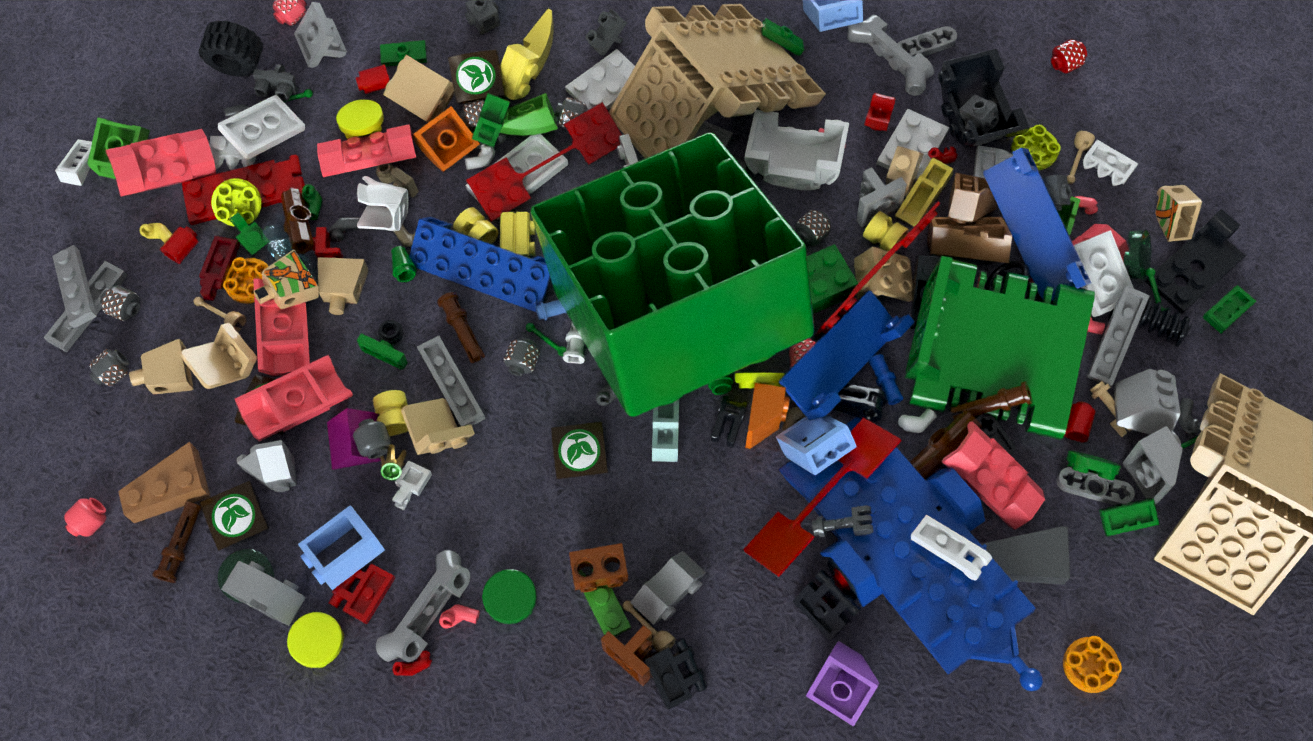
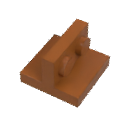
M643 625L629 642L623 645L608 631L601 638L603 651L644 686L650 680V668L642 662V658L648 656L653 650L651 648L653 644L652 632Z

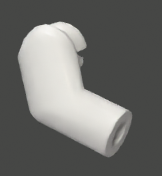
M483 143L481 145L482 150L477 157L465 158L466 169L487 167L495 156L494 147Z
M926 409L920 417L902 415L898 420V425L904 431L921 433L937 416L931 409Z

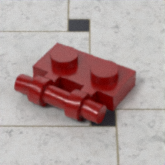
M370 564L366 572H363L361 569L333 589V596L328 604L338 608L342 600H345L347 603L342 610L346 614L368 624L394 582L395 576ZM355 579L360 580L354 592H349L348 590Z

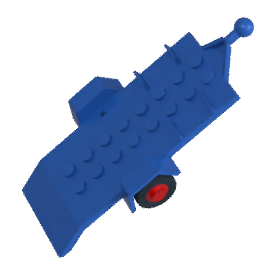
M856 417L845 424L850 432L862 418ZM897 447L868 479L855 471L847 472L817 504L814 510L819 516L823 515L824 520H836L852 517L851 507L870 506V516H872V523L870 525L873 526V533L855 536L853 527L831 530L839 540L821 551L820 554L822 557H831L827 564L831 574L838 581V586L847 595L850 593L855 599H858L862 607L883 594L947 674L953 672L969 659L1010 663L1019 673L1020 684L1025 690H1038L1043 684L1042 674L1037 669L1028 668L1018 656L1019 650L1015 625L1032 614L1036 609L1017 587L1018 581L1015 580L1013 582L993 558L987 566L981 568L982 573L978 579L972 580L960 569L911 540L913 531L923 518L928 515L986 550L987 545H981L970 533V531L985 521L981 500L961 476L951 467L940 469L924 480ZM790 461L782 466L779 471L788 483L810 503L843 467V464L835 461L814 475L793 461ZM968 554L965 559L972 563L974 557Z

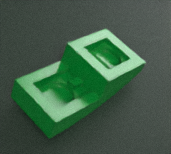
M487 92L472 135L473 140L491 147L495 146L510 101Z

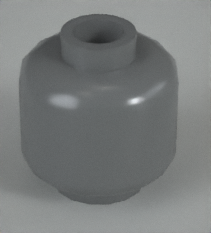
M366 419L358 424L359 427L353 433L359 453L369 459H376L385 455L391 445V439L385 424L373 419Z

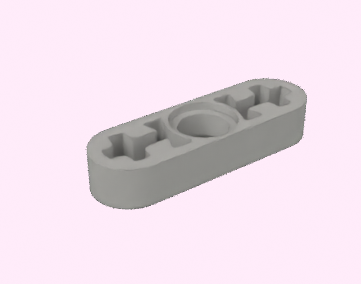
M945 26L898 42V45L909 51L912 57L919 52L923 56H927L953 47L957 33L953 28ZM945 35L946 37H950V40H947V38H942V36ZM929 42L932 47L923 48L920 46V43Z
M1072 467L1064 468L1056 479L1058 487L1064 492L1115 506L1130 503L1135 496L1133 487L1127 482L1117 479L1108 480L1091 472H1088V474L1073 470ZM1071 475L1073 481L1080 482L1082 478H1085V481L1082 484V489H1080L1081 483L1073 482L1072 485H1068L1067 480L1063 478ZM1091 481L1099 483L1102 488L1101 493L1091 492L1088 483ZM1121 488L1123 489V494L1127 496H1125L1123 499H1120L1119 494L1114 492H1117ZM1108 489H1109L1110 491H1114V492H1110L1108 496L1105 495V494L1107 493Z

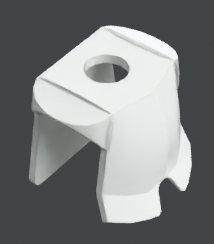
M368 176L362 177L368 186L359 183L357 197L358 201L366 204L367 207L360 217L357 227L399 231L408 214V190L377 182Z

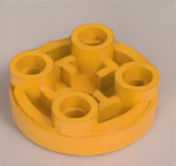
M238 257L232 261L223 287L233 300L244 304L254 303L253 279L259 278L262 280V271L269 266L257 258L244 259L243 257Z
M1098 636L1077 639L1069 645L1063 656V668L1069 681L1078 689L1089 693H1099L1110 688L1116 682L1122 670V664L1114 649Z

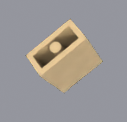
M406 55L398 64L393 78L387 83L383 95L429 123L445 111L455 92L452 82Z

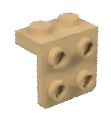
M871 247L854 258L855 275L858 283L888 251ZM894 253L857 293L858 300L867 291H872L876 297L885 295L907 302L912 301L913 281L910 259Z
M230 323L220 326L214 342L184 349L180 355L200 383L207 389L247 378L257 360L253 350L249 348Z
M444 398L406 405L401 410L417 455L429 452L435 454L447 448L457 449L467 444V440L475 434L472 425L457 427L448 402Z

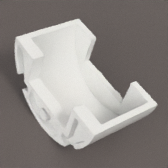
M755 110L744 157L746 165L754 174L758 172L763 175V180L772 185L798 190L820 189L821 184L826 183L830 185L838 178L848 133V122L826 119L824 133L816 130L808 131L793 127L778 126L779 113Z

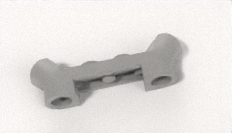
M873 14L861 23L848 25L847 39L850 42L868 43L873 47L874 52L878 56H883L889 61L892 69L899 70L905 76V91L909 95L917 96L926 90V80L934 74L932 64L920 52L912 57L886 34L887 23L880 17Z
M445 550L436 555V572L395 631L377 639L376 651L383 660L390 662L401 658L406 662H412L422 653L428 644L422 639L451 595L453 594L460 598L470 582V572L461 566L459 554L451 550Z

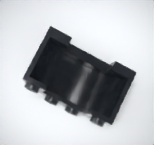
M997 49L944 61L942 71L938 73L943 104L941 105L942 114L944 117H948L951 136H956L957 140L968 148L1022 135L1030 129L1022 108L1011 111L999 80L1005 68ZM974 94L997 104L999 122L986 135L977 133L973 120L968 121L966 126H964L959 109Z

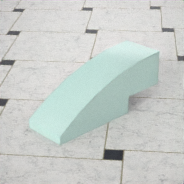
M679 399L671 404L658 406L653 409L652 461L678 462Z

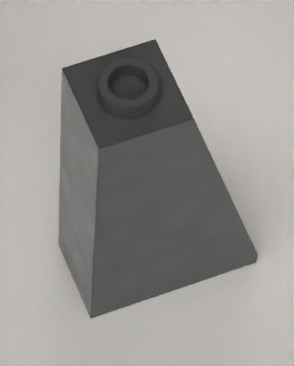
M1066 526L981 544L987 545L986 551L1012 581L1064 585L1070 579L1068 527Z

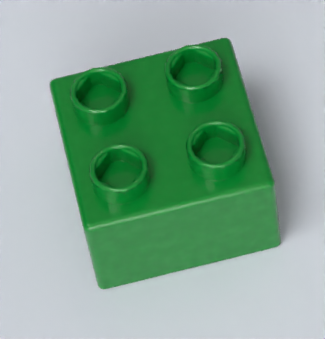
M705 133L538 203L532 206L530 210L555 294L625 412L631 417L641 415L658 406L671 404L683 395L744 367L766 361L776 353L809 339L814 334L815 328L806 245L714 133Z

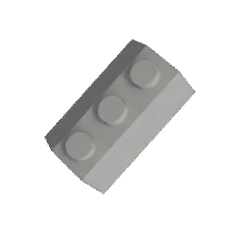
M1147 369L1116 382L1114 385L1117 426L1149 435L1166 426L1173 432L1181 414L1175 375L1165 370Z
M1167 426L1138 441L1122 463L1145 498L1154 499L1155 505L1176 484L1183 449L1179 437L1174 432H1171Z

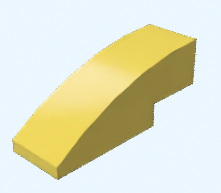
M550 9L546 10L523 39L524 47L539 56L537 62L538 70L531 77L534 80L543 69L552 46L553 15Z
M932 158L923 174L915 182L895 217L915 227L926 215L953 175V168Z

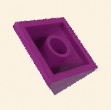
M346 408L327 422L332 470L381 461L380 457L369 459L366 456H362L353 438L354 431L359 427L358 424L366 419L377 421V413Z

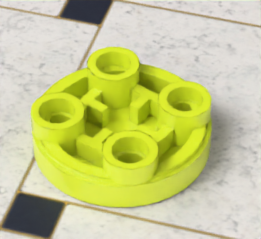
M356 100L343 106L338 111L336 120L339 129L349 139L351 137L381 132L384 115L378 103L372 100Z
M1035 125L1025 134L1015 136L1011 145V152L1019 148L1029 149L1038 170L1050 167L1056 161L1061 149L1056 138L1042 125Z
M233 178L222 182L212 195L211 203L215 217L229 226L235 227L231 223L230 218L236 213H239L247 224H251L261 211L262 200L259 191L253 184L243 179Z
M735 373V382L739 383V389H754L755 383L782 387L779 384V380L785 373Z
M322 612L308 613L300 617L292 625L287 638L288 650L291 656L301 665L310 668H323L340 653L343 646L344 633L339 623L332 616Z

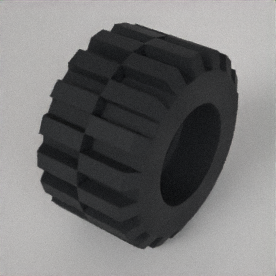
M218 20L207 25L198 53L207 65L221 73L231 76L248 77L257 69L263 50V42H261L260 37L256 33L242 25Z

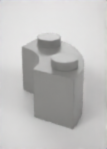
M682 551L671 557L665 566L641 587L630 603L653 625L661 619L667 621L675 613L676 609L674 607L688 593L693 595L702 586L703 583L700 580L706 572Z
M238 561L221 590L266 616L290 626L306 598L297 592L299 586L288 580H284L282 583L264 573L265 568L253 561L249 565Z

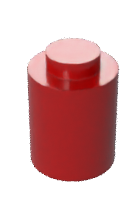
M385 64L359 71V77H355L359 91L364 90L365 94L385 89L390 81Z
M187 226L185 228L178 227L160 250L166 257L181 264L199 243L196 239L198 235Z
M1077 402L1072 404L1064 435L1065 438L1080 443L1088 441L1096 413L1089 403Z

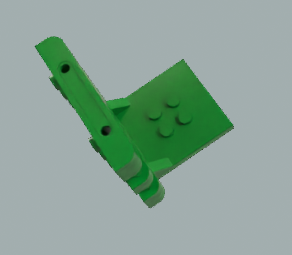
M941 256L925 284L904 376L906 379L914 380L909 404L943 412L950 389H953L951 408L952 406L959 405L961 391L969 393L966 402L968 403L975 401L977 395H979V399L997 394V391L1001 388L1007 390L1020 386L1021 382L1026 381L1033 403L1029 405L1027 403L1019 404L1016 416L1017 423L1023 425L1027 408L1030 407L1025 432L1058 440L1062 439L1067 429L1095 291L1083 288L1076 289L1074 286L1058 284L1053 305H1051L1053 287L1047 286L1043 293V301L1038 302L1034 301L1038 289L1037 284L1031 283L1027 299H1024L1028 276L1008 272L1002 293H1000L1002 276L996 275V278H994L992 291L984 290L987 273L982 271L978 279L977 288H975L973 285L977 265ZM1000 409L984 414H990L997 420ZM1002 409L1001 420L1007 421L1011 410L1006 411Z

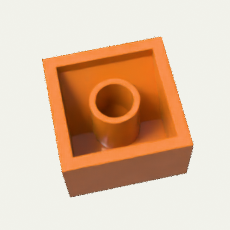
M452 106L412 136L413 141L442 172L480 145L478 141L472 139V132Z
M755 383L745 448L751 449L777 431L781 421H786L790 397H785L786 387Z

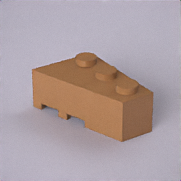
M955 172L948 208V217L952 218V221L963 224L967 223V221L974 222L996 209L997 202L985 178Z
M934 217L929 223L927 244L931 254L1009 263L1012 234L1002 217H981L974 222L967 221L965 224L954 222L950 217Z
M190 442L118 491L123 514L133 523L183 507L186 502L194 503L210 497L199 451Z

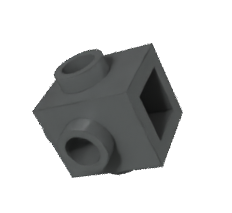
M469 0L465 2L467 10L465 17L471 26L474 25L481 35L500 26L499 10L494 0Z
M975 94L959 109L964 126H966L968 121L973 120L977 133L981 135H986L999 122L997 104Z
M1056 174L1042 177L1057 211H1062V206L1071 205L1072 191L1066 175Z

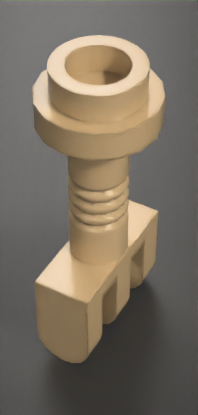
M1101 381L1090 389L1093 393L1091 396L1093 399L1099 397L1116 418L1115 400L1107 391L1111 387L1108 383L1105 385ZM1116 419L1110 423L1121 437L1127 434L1124 427L1116 425Z

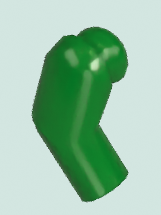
M307 184L302 188V197L309 206L308 210L311 212L310 220H317L323 200L315 190V187Z

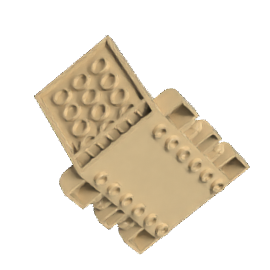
M722 4L715 16L704 5H693L686 17H683L674 6L652 7L645 21L646 30L652 38L612 105L609 114L623 134H629L632 144L646 159L693 139L703 122L717 111L724 117L750 115L754 113L757 107L763 112L780 111L786 104L793 109L818 105L826 93L806 73L805 68L798 64L780 45L762 35V22L754 18L742 4Z
M1220 373L1212 385L1207 401L1208 409L1205 411L1200 425L1201 433L1196 439L1190 459L1192 467L1207 476L1208 479L1198 497L1159 548L1154 560L1254 615L1313 544V421L1265 397L1259 390L1250 389Z

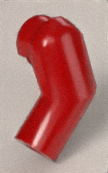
M950 146V150L946 147L943 153L936 147L931 148L928 152V156L931 159L935 158L944 164L955 162L958 156L956 148Z
M422 651L416 661L395 662L392 669L394 675L413 676L429 668L432 663L430 652Z

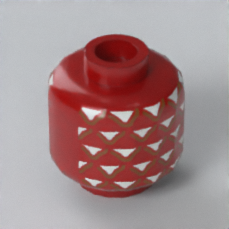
M1074 39L1067 40L1056 46L1052 51L1051 58L1053 68L1066 74L1083 66L1087 57L1086 47L1082 42Z

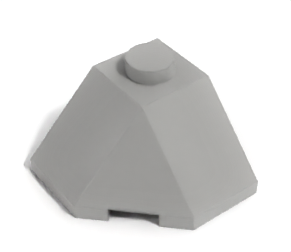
M282 440L256 444L250 448L249 455L242 454L237 458V464L243 471L270 490L285 492L290 487L297 486L295 458Z

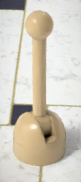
M1079 131L1076 133L1074 145L1078 152L1070 175L1067 176L1068 184L1075 182L1074 175L1082 152L1089 150L1094 143L1095 136L1090 132Z
M201 297L194 299L196 306H203L225 319L224 324L230 323L237 332L241 329L234 327L237 322L242 326L246 323V316L239 312L231 311L226 314L204 302Z
M625 601L623 609L629 611L642 625L652 632L654 636L653 646L656 651L665 646H668L670 649L675 644L676 639L669 632H657L633 608V605L630 603L631 601Z

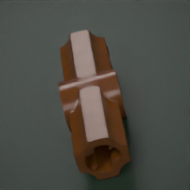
M290 188L287 191H283L281 195L285 216L283 229L289 235L291 249H294L297 254H305L308 251H312L314 246L309 225L311 212L305 207V202L299 189Z
M967 410L960 414L947 428H940L935 431L929 438L928 445L910 461L911 465L925 480L943 464L941 461L944 457L960 446L969 433L967 428L969 422L973 421L980 429L982 428V425Z

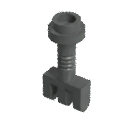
M867 505L851 507L852 517L836 520H824L823 515L817 516V519L812 520L813 533L815 536L826 537V531L853 527L855 536L873 533V526L870 525L872 523V516H870L871 507Z

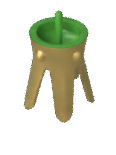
M393 444L388 448L386 460L384 456L380 457L382 462L381 475L387 480H396L401 476V468L405 464L403 461L407 453L406 450H403L398 459H395V447Z

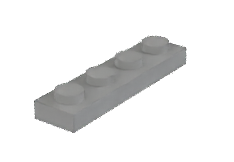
M72 245L52 257L68 323L73 328H77L97 316L80 250L75 245Z
M104 261L88 281L96 315L102 309L100 303L102 293L107 288L121 285L128 276L125 271L107 261ZM65 310L44 336V339L61 350L68 352L93 319L77 328H73L68 323Z
M1129 286L1123 287L1087 373V378L1099 383L1103 381L1105 385L1108 383L1110 387L1113 385L1150 295Z
M440 336L417 346L419 353L448 402L459 425L473 426L485 420L482 410Z

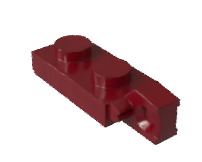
M214 236L199 274L201 279L200 285L202 286L200 294L204 300L214 301L217 290L223 288L229 268L240 247V242L237 239Z

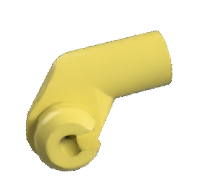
M162 223L143 224L139 230L140 234L147 239H161L164 243L172 235Z

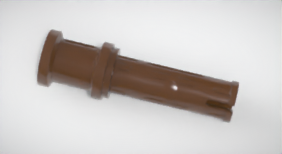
M456 292L446 293L437 300L438 306L443 308L447 316L446 322L455 329L470 362L475 363L482 360V358H485V354L468 324L466 310L462 309L458 302V294Z
M1024 381L1021 382L1020 386L1007 390L1001 388L995 395L952 406L951 413L956 414L967 410L974 417L1001 408L1009 411L1011 407L1019 404H1032L1033 400L1028 384ZM960 414L953 415V419L955 420Z
M191 502L185 503L170 543L161 552L162 559L158 569L153 571V577L176 583L177 577L175 575L180 563L184 562L186 558L183 552L198 514L202 509L201 506ZM188 519L189 521L184 531V534L182 538H180L182 529L185 525L186 520ZM169 562H172L169 570L167 571L166 569Z

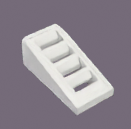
M78 139L55 170L60 182L79 186L83 185L90 170L88 158L92 145L91 141ZM80 148H81V149H86V150H88V151H87V152H80L79 150H80Z

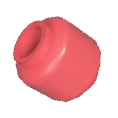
M94 498L79 499L64 515L67 531L76 537L79 535L84 537L92 536L106 521V508Z

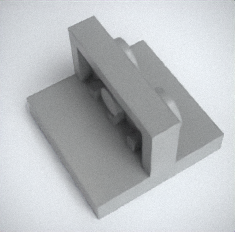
M312 2L294 35L308 67L314 68L318 66L323 56L341 58L346 55L347 50L333 19L326 18L320 3Z
M872 167L863 172L856 219L861 228L868 225L879 211L888 215L901 207L907 186L902 177L884 185Z

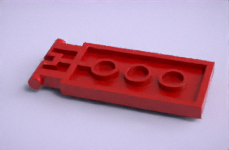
M291 155L289 160L278 163L275 160H270L182 182L188 222L190 225H195L217 219L212 209V195L215 189L228 179L239 178L253 184L260 193L262 207L282 203L281 195L283 191H287L290 188L299 189V192L302 194V188L305 184L303 177L298 176L302 175L298 155Z

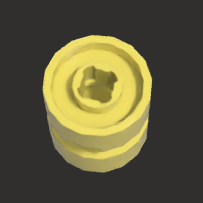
M470 207L460 213L453 224L454 231L490 244L495 242L499 234L498 229L490 221L485 220V217L474 207Z
M879 211L867 225L863 237L873 244L880 243V249L889 251L908 234L909 229L898 222L893 224L891 217Z
M390 390L376 395L373 398L375 413L379 414L377 421L385 424L389 436L408 432L401 412L402 408L408 405L405 393L400 390Z

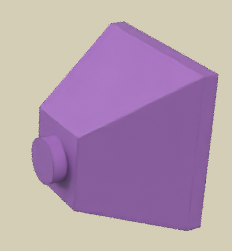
M838 641L806 697L854 726L880 683L864 657Z

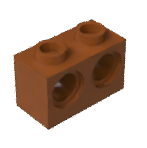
M622 543L569 552L575 590L592 592L598 586L607 585L609 588L622 586L623 582L628 581ZM610 562L620 565L619 569L615 572H609L605 567ZM583 567L593 569V573L587 577L581 576L579 571Z

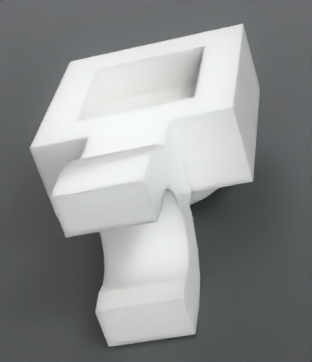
M410 461L406 463L401 476L395 481L396 486L400 487L392 499L395 502V507L405 510L412 493L420 496L432 476L430 470Z

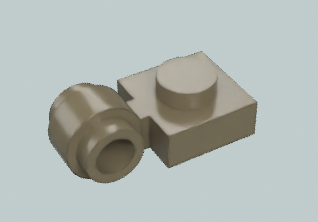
M391 163L377 166L376 174L382 183L390 184L394 182L393 186L407 189L408 195L411 198L419 192L413 178L399 168H394Z

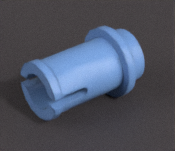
M559 300L544 304L539 302L540 305L535 306L539 320L544 319V321H547L549 317L567 313Z

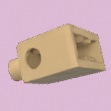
M897 146L887 173L886 185L902 177L907 184L904 195L907 197L914 184L924 154Z
M318 257V291L323 302L330 303L329 312L331 314L342 315L344 314L345 303H358L368 274V267L364 259Z
M174 340L141 355L142 369L129 372L132 385L145 384L152 394L194 390L191 370L180 356L182 350L187 349L181 340Z

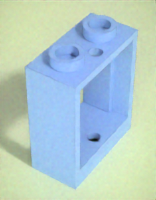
M803 0L805 14L820 32L863 22L862 0Z
M828 415L811 421L804 417L776 436L784 455L814 475L857 447L848 426ZM826 433L825 435H823L822 437H820L819 439H817L816 441H814L813 443H811V444L808 445L807 447H804V446H806L807 444H809L810 442H812L813 440H815L816 438H818L819 436H821L822 434Z
M351 505L298 544L304 552L300 556L309 569L313 566L315 567L312 574L321 585L326 582L332 590L385 551L378 539ZM352 528H355L362 539L326 567H323L316 555Z

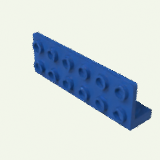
M1019 148L1012 152L1014 156L985 170L983 174L1025 264L1029 267L1030 275L1034 283L1037 284V290L1042 301L1044 290L1049 286L1053 287L1051 302H1053L1058 284L1074 286L1078 289L1092 283L1029 149Z
M433 217L419 219L409 255L416 268L536 312L535 306L540 305L539 302L544 301L550 280L544 257H525L451 230L452 224Z
M867 291L779 380V384L782 387H786L787 394L809 421L827 416L842 400L838 395L839 391L886 342L901 337L915 321L909 314L900 318L898 316L892 318L872 291Z

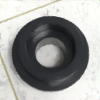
M393 320L383 322L378 330L379 338L390 344L397 343L403 337L401 324ZM389 330H395L393 335H387Z

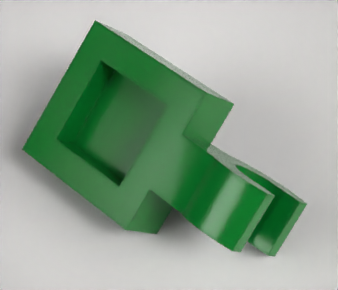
M239 213L230 218L231 223L240 231V234L235 238L251 256L271 241L256 222L249 226Z

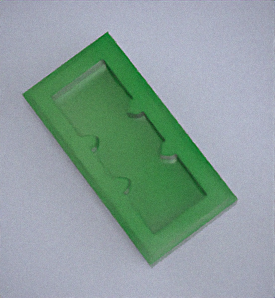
M767 18L764 19L762 22L763 36L800 56L804 51L803 39L794 35L788 27H780Z
M425 40L380 45L381 65L385 64V67L398 66L406 55L419 63H427Z
M1236 285L1208 310L1202 318L1222 334L1252 307L1256 300L1240 286Z
M362 333L357 339L361 351L400 370H404L408 362L404 353L395 350L390 343L384 340L379 342Z
M1152 498L1099 510L1106 536L1159 525L1154 499Z

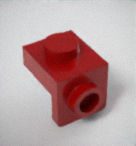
M874 93L864 126L877 131H887L896 99Z
M316 227V237H312L314 243L313 251H315L317 258H344L340 248H330L331 237L327 228Z

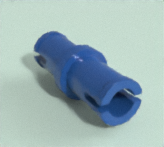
M882 354L873 356L869 360V364L877 377L876 383L878 387H881L887 396L888 404L895 405L901 402L904 398L895 382V374L890 372Z

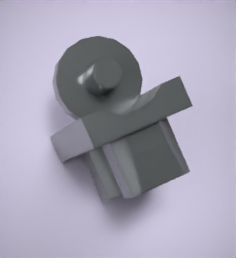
M612 9L609 13L602 11L598 17V22L601 24L596 31L590 30L585 36L588 43L602 56H605L614 41L619 44L622 43L623 39L619 34L627 24Z
M277 64L274 70L264 71L255 69L253 72L255 79L254 90L258 97L266 98L270 90H273L275 95L282 101H288L292 94L298 93L299 88L296 86L295 76L285 72L284 65Z

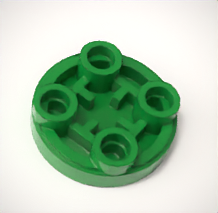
M1068 451L1066 457L1068 461L1067 466L1072 467L1073 470L1088 474L1090 469L1093 470V473L1098 474L1099 477L1108 480H1114L1115 475L1119 474L1121 465L1082 452Z
M507 569L494 574L487 581L483 589L482 600L487 613L495 621L503 624H514L523 621L532 614L537 601V593L534 583L529 576L518 570Z

